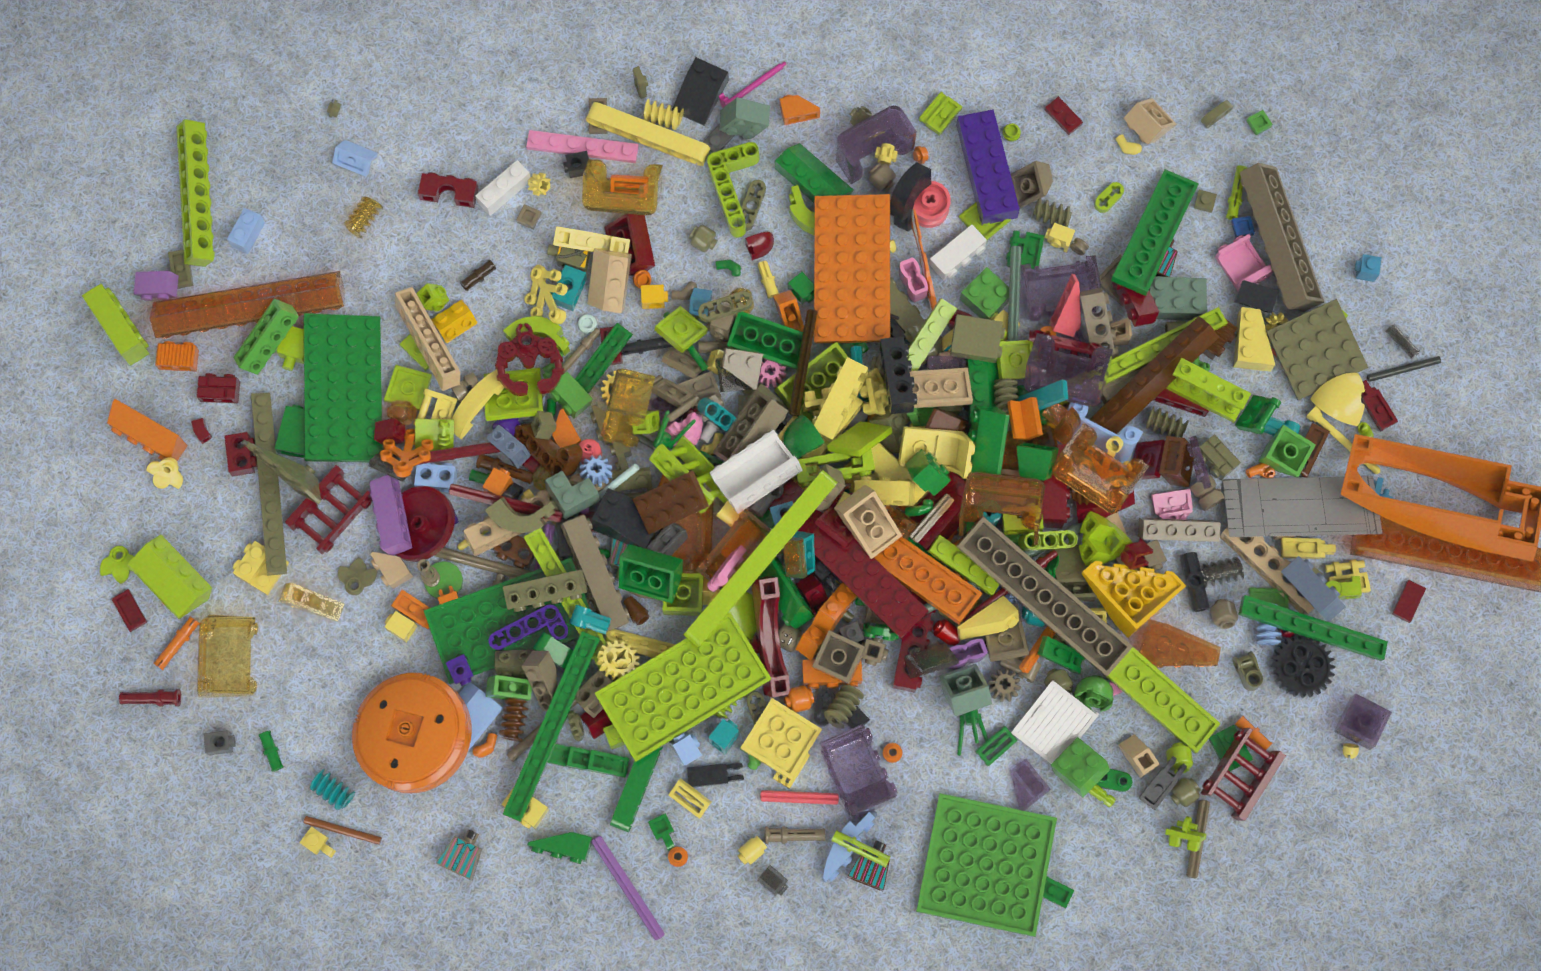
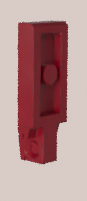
M1367 380L1362 381L1365 392L1361 393V401L1380 432L1396 424L1398 419L1379 389L1371 388Z

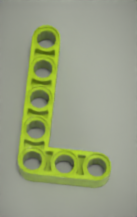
M754 142L713 152L707 157L708 171L731 235L736 238L745 235L746 223L729 173L754 166L759 162V147Z

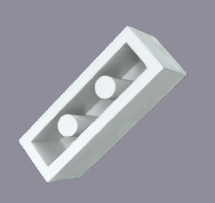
M518 160L515 161L475 195L477 203L491 216L528 184V180L531 178L530 173Z
M970 225L931 257L929 265L943 280L948 277L951 279L958 273V269L961 266L966 267L972 261L971 258L973 256H979L985 251L987 240L973 225Z

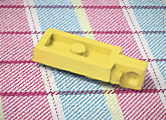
M1281 538L1282 558L1296 559L1299 556L1301 559L1325 558V555H1334L1336 553V545L1325 544L1324 540L1318 538Z

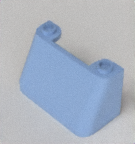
M1074 396L1055 433L1057 443L1067 445L1068 450L1091 461L1090 457L1086 455L1085 450L1089 445L1094 444L1098 447L1097 455L1101 464H1103L1108 452L1106 448L1107 441L1112 436H1118L1123 441V447L1115 454L1110 469L1121 466L1123 462L1128 461L1143 431L1133 426L1125 427L1120 435L1107 430L1085 418L1088 412V405L1084 400ZM1089 449L1091 453H1095L1093 449Z

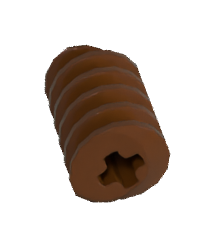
M515 698L505 700V704L509 706L504 707L503 711L508 714L502 715V719L506 722L500 723V726L504 729L499 730V734L503 736V739L523 741V739L518 737V734H524V731L519 729V727L526 726L521 719L527 718L522 711L529 710V708L524 706V703L529 702Z

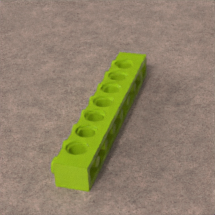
M184 119L176 126L184 264L206 267L214 261L215 257L212 243L214 235L211 227L213 218L210 211L208 148L206 147L207 131L205 130V123Z

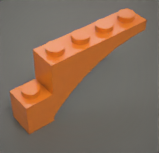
M844 583L835 590L819 609L813 623L802 635L795 649L810 660L820 651L828 631L834 630L857 598Z

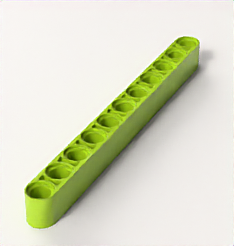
M824 470L819 473L683 634L698 648L837 485L838 482Z

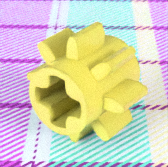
M883 143L881 148L876 147L874 158H877V162L881 165L886 163L890 166L891 162H896L898 151H894L895 146Z
M533 173L532 177L528 180V190L533 191V195H546V192L551 188L549 182L551 179L545 178L546 174Z
M1272 312L1269 318H1265L1268 323L1265 325V328L1270 330L1289 320L1284 318L1282 312L1278 315Z

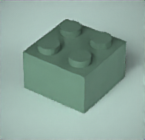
M736 97L720 110L719 131L726 132L728 135L743 136L744 139L754 138L769 126L770 105Z
M977 664L939 675L943 694L955 716L992 704L989 686Z

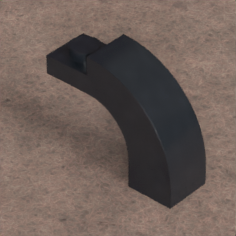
M916 162L902 175L892 193L890 215L894 216V225L907 232L912 229V209L917 197L924 189L931 185L930 168Z

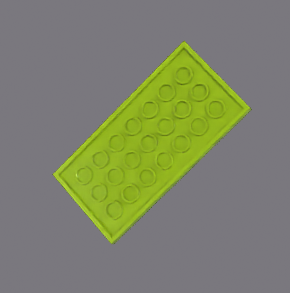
M729 612L699 648L686 638L594 694L634 761L637 762L675 737L685 733L769 682L771 677L732 613Z

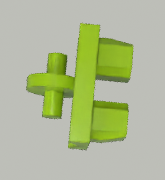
M1188 816L1185 817L1184 821H1177V826L1179 827L1171 826L1170 829L1166 828L1165 835H1169V846L1181 847L1182 839H1187V850L1197 852L1200 849L1201 842L1206 840V833L1193 831L1197 830L1198 825L1193 824L1192 818Z

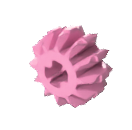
M764 359V363H761L759 383H766L765 387L769 388V384H772V387L775 389L776 382L782 384V379L786 378V373H784L786 367ZM771 370V372H773V375H770L769 373H767V371Z

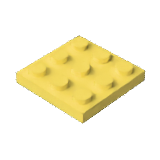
M771 698L740 749L791 780L822 729Z

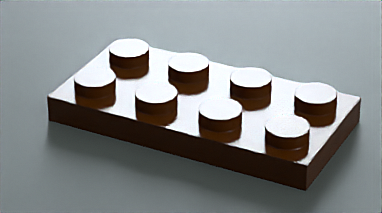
M690 471L633 499L648 534L709 507L694 471Z

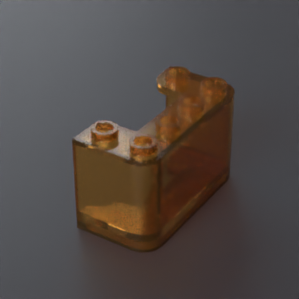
M1083 423L1061 451L1052 472L1057 479L1107 512L1117 513L1140 483L1149 465L1136 458L1131 459L1127 466L1094 445L1097 440V433L1093 428Z

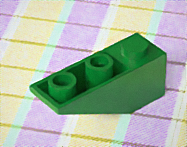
M569 832L530 841L527 845L531 847L532 852L543 854V851L551 853V857L562 859V856L570 858L569 861L572 863L581 864L582 861L587 862L593 838Z

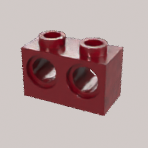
M248 432L224 435L228 472L231 476L255 473V467H257L256 455L253 456V453L245 445L242 448H237L238 443L244 440L255 444L254 438H251ZM242 460H247L245 466L239 467V463Z

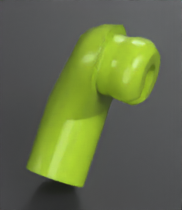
M1366 422L1358 424L1360 435L1374 438L1369 424Z

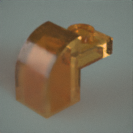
M1059 403L1045 408L1041 414L1056 425L1054 428L1056 439L1064 445L1071 440L1081 424L1080 416L1073 407L1067 410Z

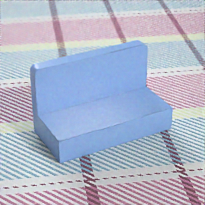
M344 140L335 147L332 163L366 177L369 174L371 161L377 157L378 153Z

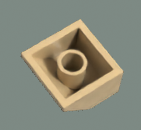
M1153 98L1136 103L1123 118L1127 122V126L1135 130L1140 140L1147 144L1156 142L1177 125Z

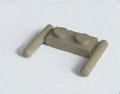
M658 375L631 394V399L635 401L652 390L653 394L678 407L667 415L670 422L700 401L699 397L693 396L691 392L670 380L663 379L661 375Z

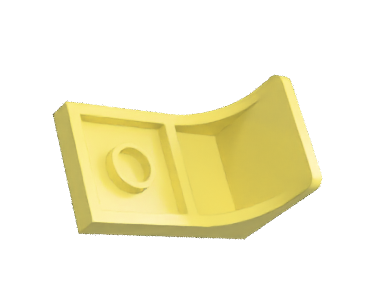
M904 426L898 459L899 466H905V463L923 449L926 453L931 452L939 465L943 464L949 471L960 475L963 479H967L968 474L972 470L970 460L971 455L975 452V445L963 431Z

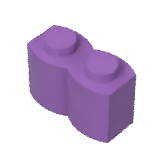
M974 639L966 643L965 646L956 645L949 648L944 657L949 669H959L967 663L980 662L986 657L988 651L983 639Z

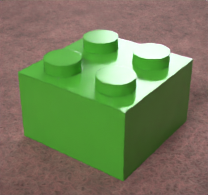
M986 267L961 292L959 300L979 318L990 320L996 312L999 313L1009 303V286Z
M1079 737L1051 764L1054 774L1082 798L1110 771L1108 762Z

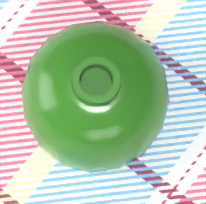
M1092 675L1081 679L1076 685L1074 697L1089 709L1095 707L1099 708L1100 712L1109 710L1113 705V688L1101 676Z

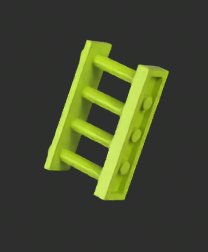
M1181 358L1173 373V376L1177 378L1166 387V389L1232 423L1236 421L1240 411L1244 409L1251 395L1250 392Z
M685 436L681 437L673 450L669 451L661 444L658 445L650 456L649 460L669 481L688 473L692 469L698 476L697 480L709 506L716 497L723 503L728 501L710 475V472L715 467ZM679 456L685 464L682 465L676 457ZM705 483L712 491L708 492L702 484ZM708 507L703 510H700L699 512L704 513L708 509Z

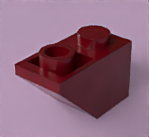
M811 574L796 583L816 617L819 609L828 600L822 584Z

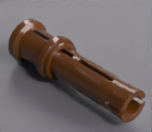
M479 455L476 462V468L478 469L484 468L492 472L493 468L498 470L503 468L510 473L511 478L523 481L529 485L534 480L535 473L520 468L517 469L515 466L502 462L498 457L493 458L487 455Z

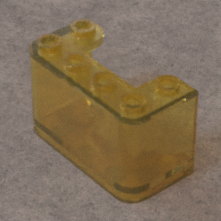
M588 159L583 173V206L590 211L636 215L654 214L662 192L663 165H648L644 170L643 176L649 177V180L645 185H640L639 188L615 187V189L639 190V194L611 192V178H607L606 164L601 160Z
M628 369L616 370L601 431V436L606 442H618L626 447L638 446L639 439L632 435V425L639 426V424H643L645 421L655 376Z

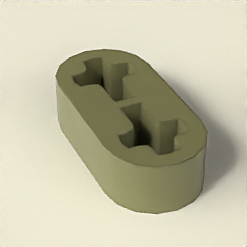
M1225 100L1201 119V122L1206 128H1209L1227 115L1234 106L1228 100Z

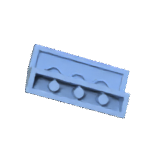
M471 682L466 684L459 693L471 717L472 736L469 749L503 709L492 698L486 697V694Z

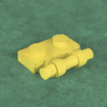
M1354 559L1346 563L1332 562L1330 565H1325L1326 573H1334L1333 577L1327 578L1328 582L1332 580L1339 583L1350 582L1349 580L1352 576H1360L1362 593H1369L1371 591L1367 572L1359 573V568H1365L1364 560L1357 561ZM1350 570L1352 574L1342 575V571Z

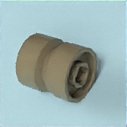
M473 372L464 376L463 381L460 380V385L451 388L459 403L471 391V389L467 391L466 386L470 385L473 388L479 382Z
M1211 475L1199 480L1190 487L1193 495L1200 498L1198 503L1203 511L1209 510L1225 499L1221 490L1215 488L1217 484Z

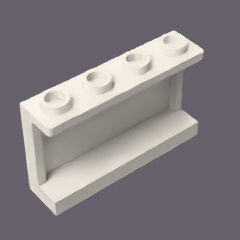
M775 430L765 433L756 442L749 444L738 454L732 455L723 464L716 466L710 472V475L728 502L739 514L803 470L797 458L792 456L779 439Z

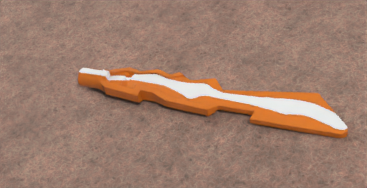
M912 209L911 227L920 254L919 261L922 267V276L928 284L927 296L932 311L937 304L926 253L923 251L922 236L916 211Z

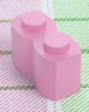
M913 257L900 262L899 277L902 283L907 286L906 290L909 298L913 302L926 298L928 284L926 279L920 274L918 262Z

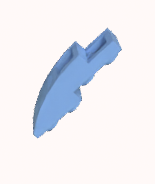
M869 812L856 826L849 821L841 833L852 838L854 836L857 838L856 840L860 841L859 835L863 831L867 833L875 825L872 822L875 817ZM834 842L824 868L823 881L825 883L828 880L832 882L840 874L837 870L842 865L846 867L853 860L851 857L853 851L848 852L847 848Z

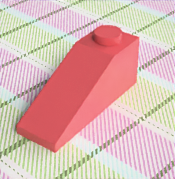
M1071 274L1049 322L1053 331L1074 337L1076 331H1079L1081 327L1079 281L1075 274Z

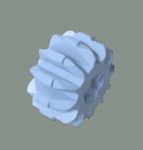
M591 455L590 460L585 458L584 465H580V470L582 471L580 477L584 478V480L590 478L594 486L598 484L601 488L602 482L607 484L609 482L608 478L612 477V465L608 464L607 458L602 460L601 455L597 459Z

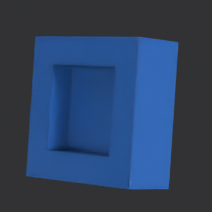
M1251 216L1232 219L1231 223L1235 239L1240 235L1244 237L1248 234L1250 236L1255 234Z

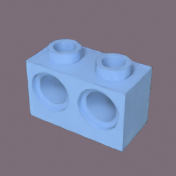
M433 462L417 465L414 486H428L440 492L449 493L450 485L456 484L458 471L451 463L436 465ZM425 472H431V476L428 479L422 478ZM444 474H450V478L448 480H441V477Z

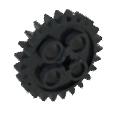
M1294 635L1292 640L1289 637L1285 639L1286 644L1281 642L1279 644L1281 649L1276 648L1274 652L1277 655L1271 657L1276 662L1270 665V667L1276 668L1271 673L1278 676L1274 681L1282 682L1279 688L1287 687L1286 694L1292 690L1293 697L1300 693L1301 698H1304L1306 693L1311 698L1314 694L1313 691L1319 695L1321 693L1320 689L1326 690L1327 686L1325 684L1329 685L1332 683L1328 677L1335 676L1330 670L1336 668V666L1330 664L1335 659L1328 657L1332 651L1325 652L1324 650L1326 644L1320 646V641L1316 640L1313 642L1311 638L1306 640L1305 636L1302 635L1300 640L1297 635ZM1295 649H1300L1303 652V657H1298ZM1312 652L1310 659L1305 664V669L1299 674L1297 681H1295L1294 677L1300 670L1301 663L1306 660L1308 653ZM1313 659L1320 662V668L1312 664ZM1286 665L1292 666L1293 669H1294V672H1293V673H1288V672L1286 671L1285 666H1286ZM1303 675L1311 679L1310 684H1306L1303 681Z

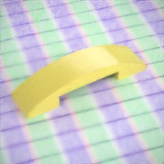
M556 226L553 245L591 252H594V248L627 254L630 239Z
M497 369L478 382L456 409L452 417L454 419V434L461 440L473 427L471 423L473 418L494 393L499 395L505 388L500 381H497Z

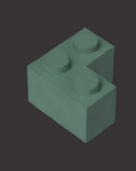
M561 471L545 480L546 490L557 504L558 510L562 512L564 519L599 502V493L590 478L572 486L564 472Z

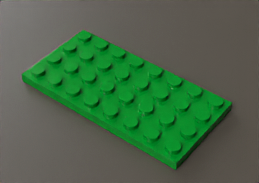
M304 313V461L382 463L380 457L382 444L374 440L375 422L382 421L380 316Z
M572 557L560 561L566 572L576 571ZM542 569L424 610L449 684L455 682L446 662L464 654L475 676L495 668L496 651L531 650L542 632L553 637L548 627H545L502 650H495L489 645V637L492 633L544 607L533 608V605H527L526 610L514 612V608L508 610L503 586L546 577ZM581 594V599L585 606L590 609L585 594ZM551 601L544 602L545 606L554 605L558 608L568 627L569 633L567 638L558 641L563 644L579 638L580 635L575 626L569 624L570 617L561 602L552 604ZM551 608L545 612L546 618L553 619L556 616V611ZM530 618L528 620L530 628L538 626L539 621L537 618ZM557 626L554 629V634L558 637L563 636L565 628ZM513 627L510 630L511 636L515 638L520 636L521 629ZM506 631L503 632V634L505 635L504 637H494L495 641L493 642V645L497 644L498 646H501V641L504 639H507V642L511 641V639H509V637L507 636Z

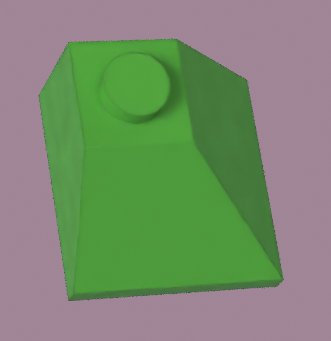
M1282 425L1268 442L1258 461L1269 465L1277 472L1299 477L1316 444Z

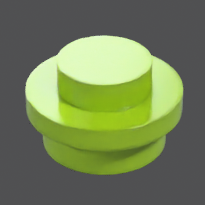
M1014 123L1007 124L1002 131L1003 137L1007 141H1016L1021 135V129Z

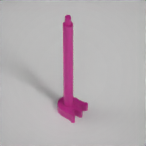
M786 62L779 63L730 99L725 97L724 93L720 94L721 106L724 108L736 97L742 98L782 70Z

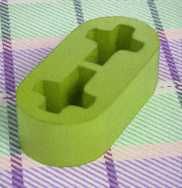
M1118 182L1111 183L1096 198L1094 203L1095 209L1100 213L1109 211L1122 198L1124 194L1123 185ZM1113 189H1119L1118 193L1111 196ZM1106 199H1108L1106 206L1103 205L1101 207L1100 201L1104 202Z

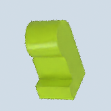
M1352 576L1349 580L1350 582L1339 583L1332 580L1326 583L1329 588L1333 586L1339 592L1338 598L1340 600L1357 599L1362 596L1360 576Z

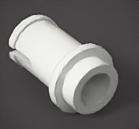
M710 420L706 421L707 425L703 429L700 438L706 444L709 443L716 430L719 431L718 426Z

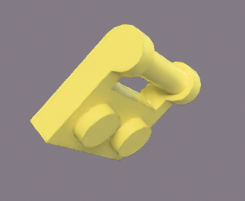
M424 389V398L417 419H425L432 397L436 398L437 402L431 419H451L458 399Z

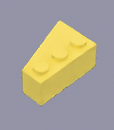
M1241 307L1237 314V336L1235 338L1233 367L1271 372L1275 362L1261 310Z

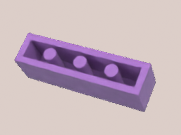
M388 474L370 481L371 489L369 492L374 503L373 512L377 519L376 529L380 534L381 540L379 545L381 549L392 556L411 549L412 544L399 480Z

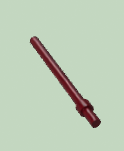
M1053 549L1044 557H1039L1035 562L1044 569L1047 567V563L1058 556V553ZM1001 588L968 613L962 621H967L1003 595L1008 594V592Z

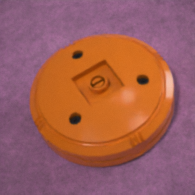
M423 673L399 674L377 685L361 703L357 711L358 714H356V722L353 723L352 744L360 767L376 783L400 793H421L434 789L446 782L463 763L469 750L472 736L471 717L462 697L442 680L434 676L423 675Z

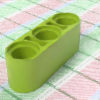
M1070 530L1031 532L1021 535L1018 539V545L1023 551L1067 549L1074 547L1078 542L1076 533ZM1065 535H1066V536L1068 537V539H1069V543H1068V544H1065V542H1064V540H1063V538H1064ZM1046 536L1050 538V545H1047L1045 542ZM1028 537L1032 540L1031 547L1027 544Z

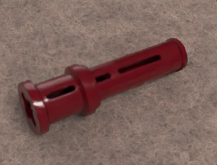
M159 689L157 692H120L119 703L121 705L156 704L159 707L164 705L179 707L182 694L180 689L175 691Z

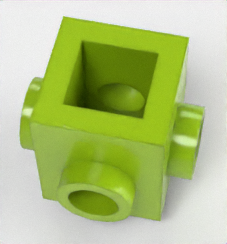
M427 283L416 293L425 310L438 312L450 301L442 285Z

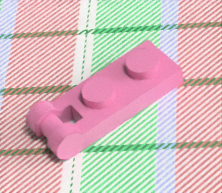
M742 545L730 553L707 584L710 591L715 592L726 584L728 578L735 572L734 566L737 567L744 560L742 556L747 550Z

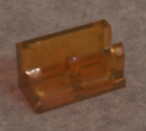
M884 505L888 509V513L902 534V537L907 540L918 524L898 508L894 509L889 505Z

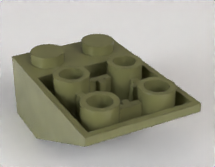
M1079 545L1055 550L1059 555L1055 579L1064 587L1067 586V590L1081 602H1094L1097 596L1081 574L1088 566L1082 560Z

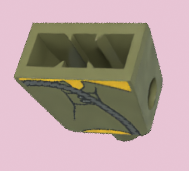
M553 244L548 245L547 255L557 256L556 261L559 267L564 268L567 265L584 271L587 274L591 251L561 247Z

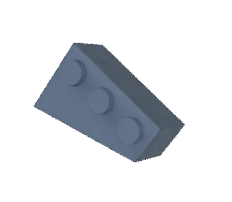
M1298 556L1281 572L1323 618L1329 622L1346 606L1338 598L1339 592L1333 586L1329 588L1325 584L1327 580L1320 572L1315 574L1312 571L1314 566L1307 559L1303 561Z

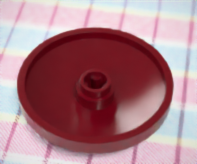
M417 486L401 493L412 548L396 554V556L410 562L426 560L439 553L448 543L455 525V513L450 500L435 488Z

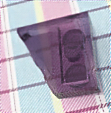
M1024 759L1010 771L1019 810H1027L1051 790L1027 759Z

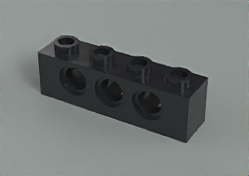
M904 337L883 338L880 340L879 350L890 414L912 413L914 405H917V394L913 393L912 389L915 387L914 377H910L912 364L911 360H907L909 355L908 344H905Z

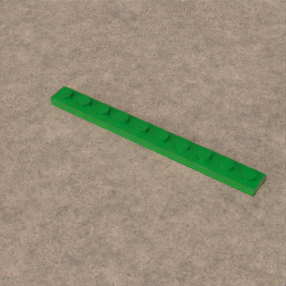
M583 631L581 632L503 811L504 816L522 823L599 645L600 638Z

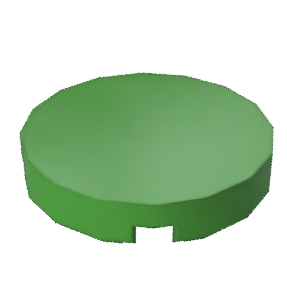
M445 561L432 565L440 575V582L435 587L425 585L428 593L435 599H438L437 597H440V589L446 595L450 593L449 586H452L458 594L463 585V576L458 567L451 562Z

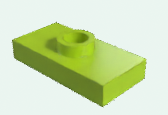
M409 334L399 345L426 371L429 369V366L411 334Z

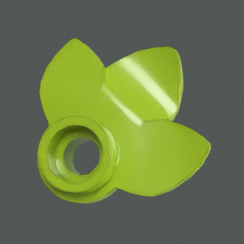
M124 546L113 547L109 556L101 562L100 575L107 576L112 574L118 583L123 584L128 579L130 571H132L127 565L134 556L130 555ZM121 552L123 556L117 559V554Z

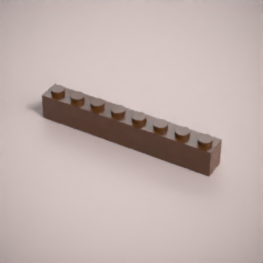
M1198 316L1089 420L1118 434L1177 378L1173 376V373L1181 358L1193 363L1219 336L1209 323Z

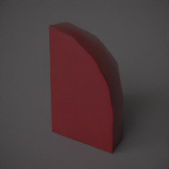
M761 232L745 238V245L752 261L765 256L771 251L774 245L772 232Z
M604 709L594 718L587 712L580 715L582 722L588 727L593 739L605 733L603 728L613 725Z

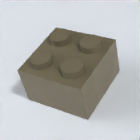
M829 630L812 667L850 685L866 648Z

